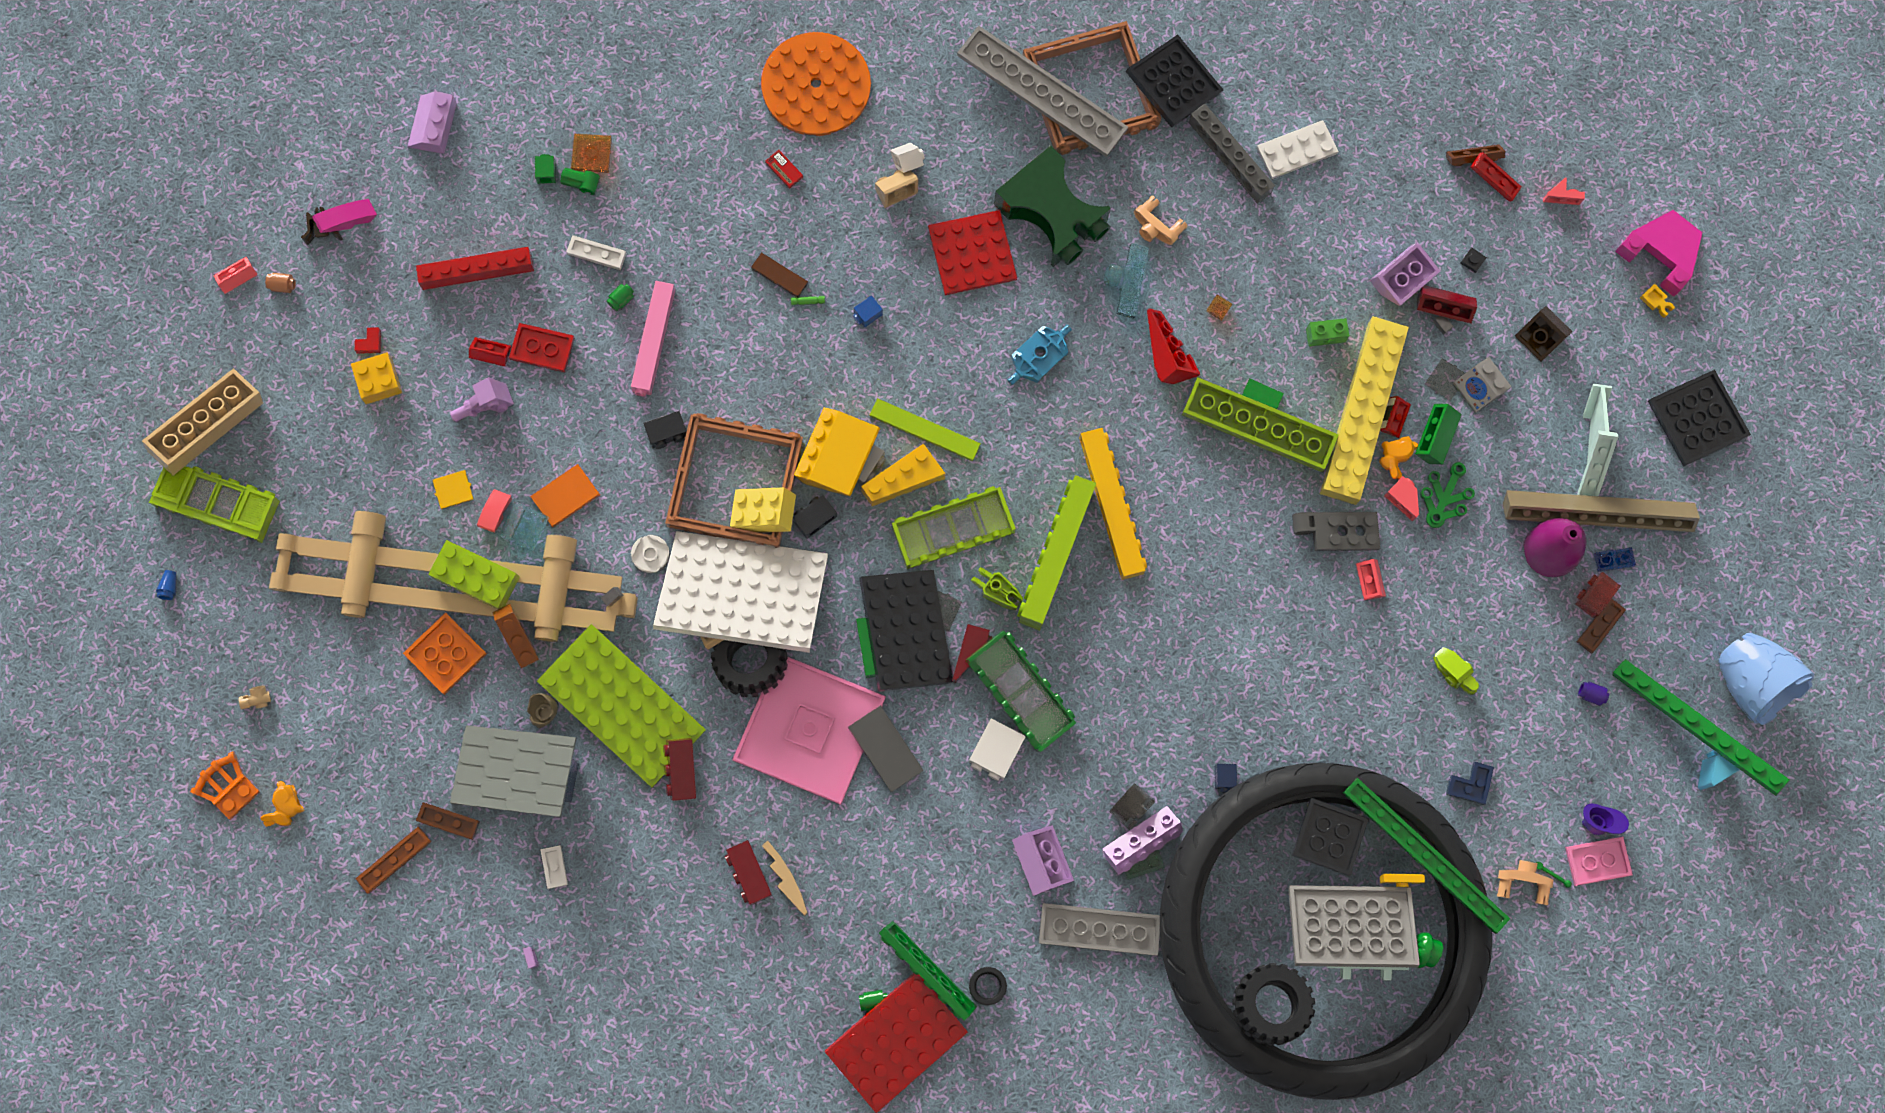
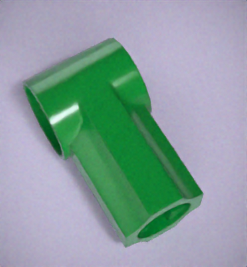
M564 168L560 183L577 188L583 193L589 192L591 193L590 195H595L600 176L592 171L580 172Z

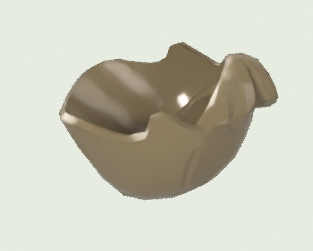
M543 693L531 695L527 708L531 723L537 728H542L554 720L558 710L557 701L552 696Z

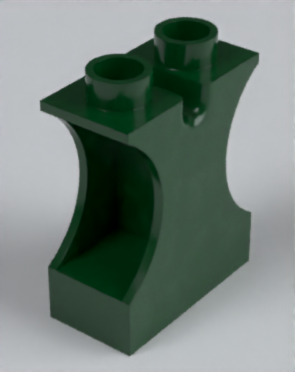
M1050 145L995 191L994 205L1008 220H1025L1035 224L1044 231L1051 243V266L1054 267L1061 260L1066 265H1069L1081 255L1083 249L1077 243L1079 236L1084 240L1090 237L1096 242L1109 231L1111 226L1107 221L1111 208L1109 206L1086 204L1071 193L1064 178L1066 161Z

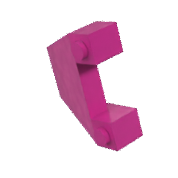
M1672 210L1633 230L1615 252L1629 263L1642 248L1671 269V272L1659 286L1674 297L1683 289L1693 275L1703 232Z

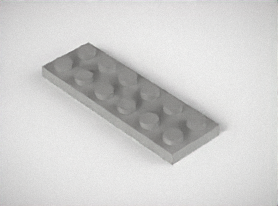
M1042 903L1038 944L1158 956L1160 915Z

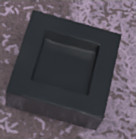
M1471 247L1460 263L1476 273L1487 257Z

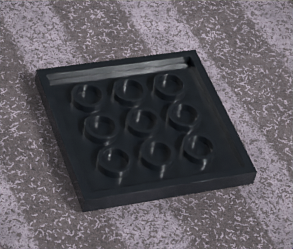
M1176 35L1125 71L1171 128L1223 92V88L1179 35Z
M1715 369L1648 400L1651 409L1683 467L1751 435Z

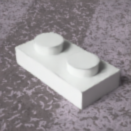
M561 845L540 849L547 889L568 885Z

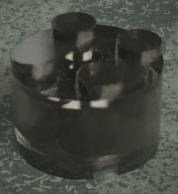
M1134 783L1109 812L1130 831L1146 813V809H1149L1155 803V800Z

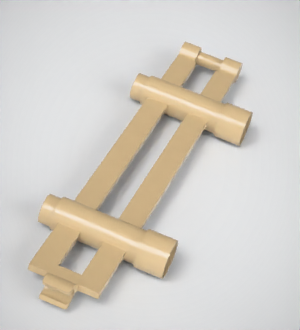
M355 511L351 531L353 536L352 543L299 537L283 533L278 535L276 550L279 551L276 572L271 573L269 589L280 592L342 598L341 614L344 616L365 618L369 602L494 617L492 612L498 610L466 594L373 583L376 565L430 572L439 555L436 553L380 547L386 522V516L367 511ZM561 535L546 536L543 555L545 560L544 567L490 560L517 573L520 576L517 583L540 586L538 603L508 600L506 605L511 604L519 620L535 622L534 638L537 640L558 642V635L561 632L562 626L587 629L592 624L597 630L614 632L617 616L635 618L638 598L635 594L623 593L624 596L616 603L606 607V612L565 607L568 589L606 594L613 587H618L621 591L623 579L622 576L571 570L577 547V540L571 537ZM292 553H298V555L305 557L346 561L348 565L345 579L298 573L288 575Z

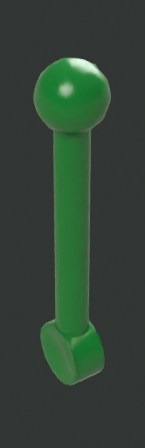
M1536 862L1538 870L1541 869L1564 883V886L1567 888L1572 886L1570 880L1561 878L1545 868L1541 862Z

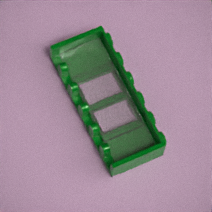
M1001 631L965 661L1022 734L1026 736L1025 738L1036 752H1041L1076 724L1074 720L1075 715L1069 708L1066 710L1062 705V698L1050 690V683L1046 678L1042 679L1038 674L1039 669L1033 662L1029 663L1026 659V652L1021 647L1018 648L1015 645V638L1012 634Z

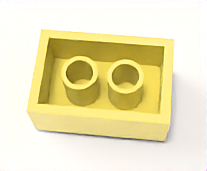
M784 487L737 489L734 495L730 527L753 532H789L792 527L796 494Z

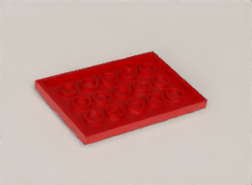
M913 973L824 1051L875 1113H878L968 1033L948 1007L938 998L934 990L929 989L924 984V979L919 974Z

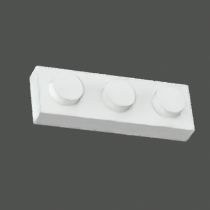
M573 235L567 249V255L617 270H621L627 254L624 250Z

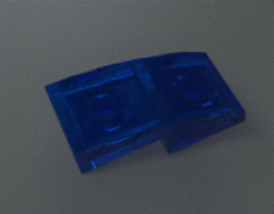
M1632 547L1594 553L1597 572L1636 566Z

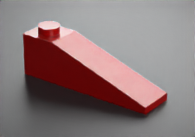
M1149 308L1147 316L1154 367L1158 373L1157 377L1159 380L1168 384H1176L1198 377L1200 372L1194 359L1190 354L1187 356L1180 348L1184 344L1171 334L1173 328L1163 313Z

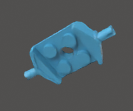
M1066 324L1060 331L1056 332L1049 327L1042 326L1011 355L1016 373L1007 379L1008 382L1014 385L1023 377L1038 383L1064 356L1068 355V348L1064 337L1072 331L1071 327ZM1043 349L1046 354L1043 357H1038L1035 351Z

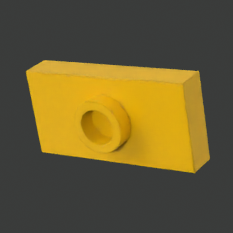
M1383 874L1380 876V883L1396 884V887H1409L1408 884L1425 883V875Z

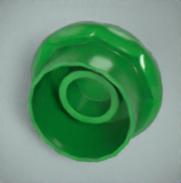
M1422 932L1416 935L1420 964L1418 968L1425 966L1432 968L1439 962L1442 956L1443 944L1441 941L1433 939L1431 934Z

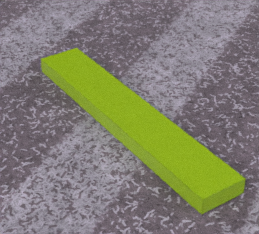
M878 398L869 415L874 419L970 461L974 460L981 445L977 441Z

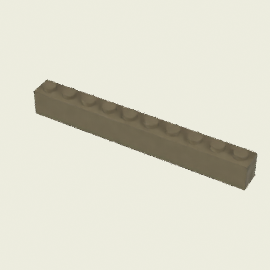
M1511 490L1506 491L1503 501L1506 520L1544 522L1550 519L1563 518L1580 525L1695 532L1700 519L1696 504L1690 502Z

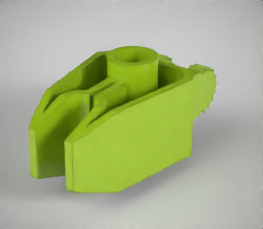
M980 567L978 572L989 581L985 584L976 577L971 579L975 585L982 589L983 598L1003 608L1016 610L1018 607L1008 597H1013L1021 603L1023 601L1019 591L1000 572L991 574Z
M1444 647L1440 649L1433 659L1437 669L1445 677L1446 682L1455 689L1461 687L1468 695H1474L1479 688V683L1472 676L1474 672L1473 667L1454 651Z

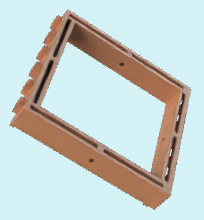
M1127 21L1023 50V56L1037 65V61L1120 39L1129 67L1140 60ZM1138 87L1137 89L1146 114L1122 120L1121 122L1128 126V130L1124 135L1129 133L1130 135H1136L1144 129L1153 130L1158 127L1161 121L1160 113ZM1042 114L1053 148L1058 153L1065 155L1073 149L1078 148L1082 150L1089 146L1073 134L1062 137L1059 125Z
M701 413L691 414L666 517V526L713 537L754 542L761 545L767 544L775 546V548L779 547L783 532H772L771 535L679 517L699 430L791 448L782 487L791 492L795 481L794 473L798 467L802 450L803 437L795 432L787 434L775 428L767 430L763 429L760 425L753 424L752 426H747L740 421H733L732 423L727 422L726 419L721 417L712 419L707 418V415Z

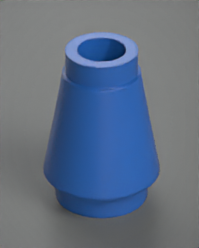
M171 570L164 571L156 589L159 599L172 600L173 596L176 595V572Z

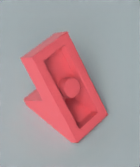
M1565 177L1546 194L1543 202L1580 205L1585 199V192H1579L1576 189L1566 190L1567 177Z

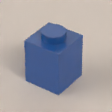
M871 295L854 307L853 318L859 325L862 323L864 327H867L883 315V309Z

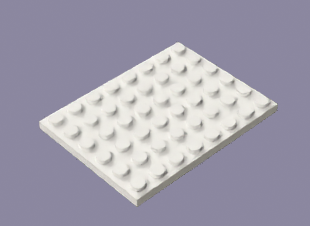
M676 531L653 629L810 653L828 554L780 546L775 548V546L767 544L761 545L754 542Z

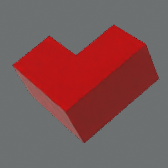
M379 327L367 328V339H355V352L357 354L381 353V330Z

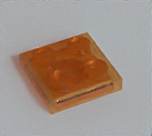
M574 133L571 169L583 172L609 173L612 137L608 135Z

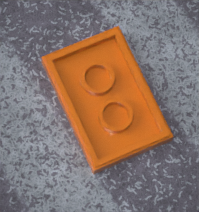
M577 464L530 497L550 525L555 527L600 496V493Z

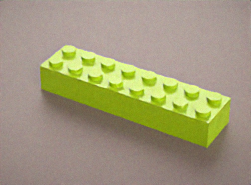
M1198 377L1182 413V416L1320 472L1325 470L1339 434Z
M1077 475L1074 476L1073 480L1069 479L1064 495L1067 497H1062L1057 510L1060 515H1055L1051 530L1054 531L1053 533L1050 531L1044 544V547L1047 549H1042L1037 562L1040 567H1035L1031 578L1033 585L1029 584L1024 599L1027 601L1026 603L1022 602L1017 614V617H1020L1019 623L1039 631L1041 630L1095 489V482Z

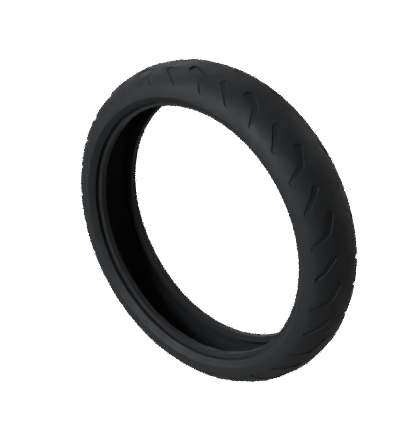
M1304 763L1269 770L1247 779L1219 797L1198 817L1180 843L1166 876L1160 907L1161 950L1169 983L1184 1015L1204 1042L1234 1069L1264 1086L1299 1097L1324 1100L1353 1099L1386 1091L1417 1076L1436 1062L1456 1042L1475 1013L1486 985L1492 954V931L1434 878L1443 901L1447 921V953L1444 969L1431 1001L1418 1019L1399 1037L1377 1050L1358 1057L1337 1061H1323L1297 1056L1274 1045H1265L1264 1042H1255V1038L1244 1034L1245 1029L1238 1026V1018L1234 1017L1233 1012L1221 997L1209 973L1201 942L1200 916L1205 886L1218 856L1235 834L1257 816L1282 806L1309 802L1310 798L1360 810L1343 794L1352 782L1358 778L1487 897L1481 874L1466 844L1460 839L1456 830L1446 818L1429 802L1403 784L1387 776L1367 769L1335 763Z

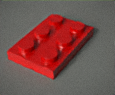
M519 323L509 359L565 373L575 337L574 335Z

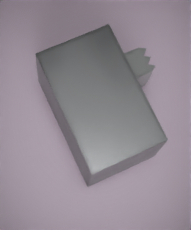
M1439 316L1433 323L1444 335L1454 326L1448 320L1449 318Z
M613 587L601 599L606 606H612L624 595L618 587Z

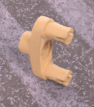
M1150 196L1143 205H1139L1134 210L1136 219L1143 226L1139 233L1148 242H1151L1156 237L1160 241L1172 245L1183 230L1187 228V224L1184 222L1181 225L1183 220L1178 219L1171 228L1164 225L1150 213L1160 204L1157 198L1155 199L1154 196Z
M1519 860L1518 870H1499L1498 878H1500L1497 896L1510 898L1512 881L1514 879L1537 883L1538 892L1535 903L1548 905L1550 888H1553L1554 880L1537 874V863Z

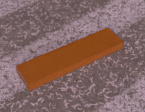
M418 826L355 879L366 893L370 894L432 841Z

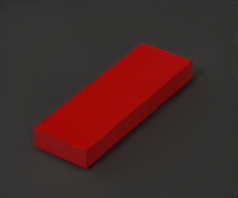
M1484 152L1479 153L1470 167L1510 202L1514 200L1522 187Z

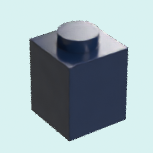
M1216 764L1214 766L1215 789H1220V793H1226L1237 785V764Z

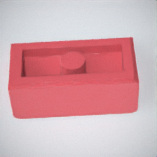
M244 257L215 274L214 278L221 290L226 294L258 274L248 258Z
M1371 559L1356 563L1364 600L1386 597L1378 560Z

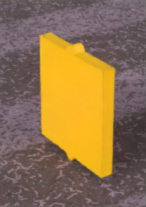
M465 470L433 479L436 491L435 496L438 498L441 509L474 500L470 489L471 483L468 482Z

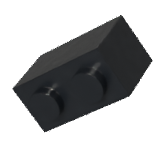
M680 411L643 423L652 448L661 449L672 441L678 443L685 440L687 430Z
M824 495L813 498L809 502V506L805 509L800 508L794 513L793 522L806 539L837 517V512Z

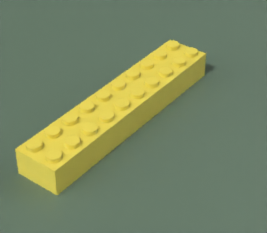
M1374 316L1369 321L1337 434L1339 436L1331 453L1321 487V495L1354 505L1361 500L1409 327Z

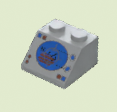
M1490 357L1474 366L1453 382L1475 413L1505 394L1511 388V385Z

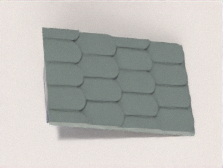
M466 726L450 803L561 817L564 802H572L579 764L573 759L576 738Z

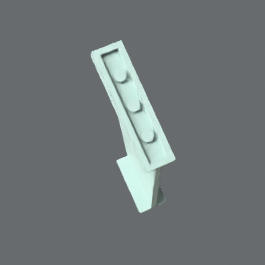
M1593 384L1583 413V418L1591 419L1587 466L1577 495L1599 496L1618 440L1617 433L1609 432L1607 403L1612 386Z

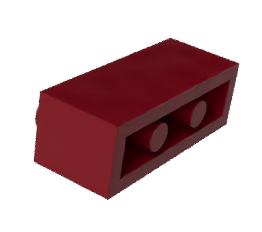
M1427 285L1420 289L1416 301L1417 310L1470 324H1472L1478 308L1477 299L1474 297Z
M692 739L666 740V745H663V753L668 761V765H665V776H669V784H666L667 796H670L672 801L696 799Z
M746 840L726 849L728 855H725L729 867L732 865L736 873L733 874L736 884H741L744 890L740 892L744 902H749L750 906L771 897L772 893L749 841Z

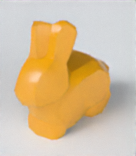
M1409 436L1391 442L1385 441L1381 444L1384 457L1379 459V463L1384 469L1390 471L1393 479H1400L1402 477L1398 464L1406 462L1413 455L1414 450H1417L1418 443L1413 442Z
M283 781L277 782V789L273 793L272 798L276 811L264 814L260 818L265 827L275 823L280 826H289L292 823L291 817L304 812L294 785H286Z

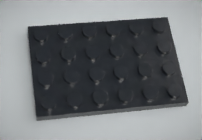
M934 570L861 576L859 581L878 692L952 683L953 677Z

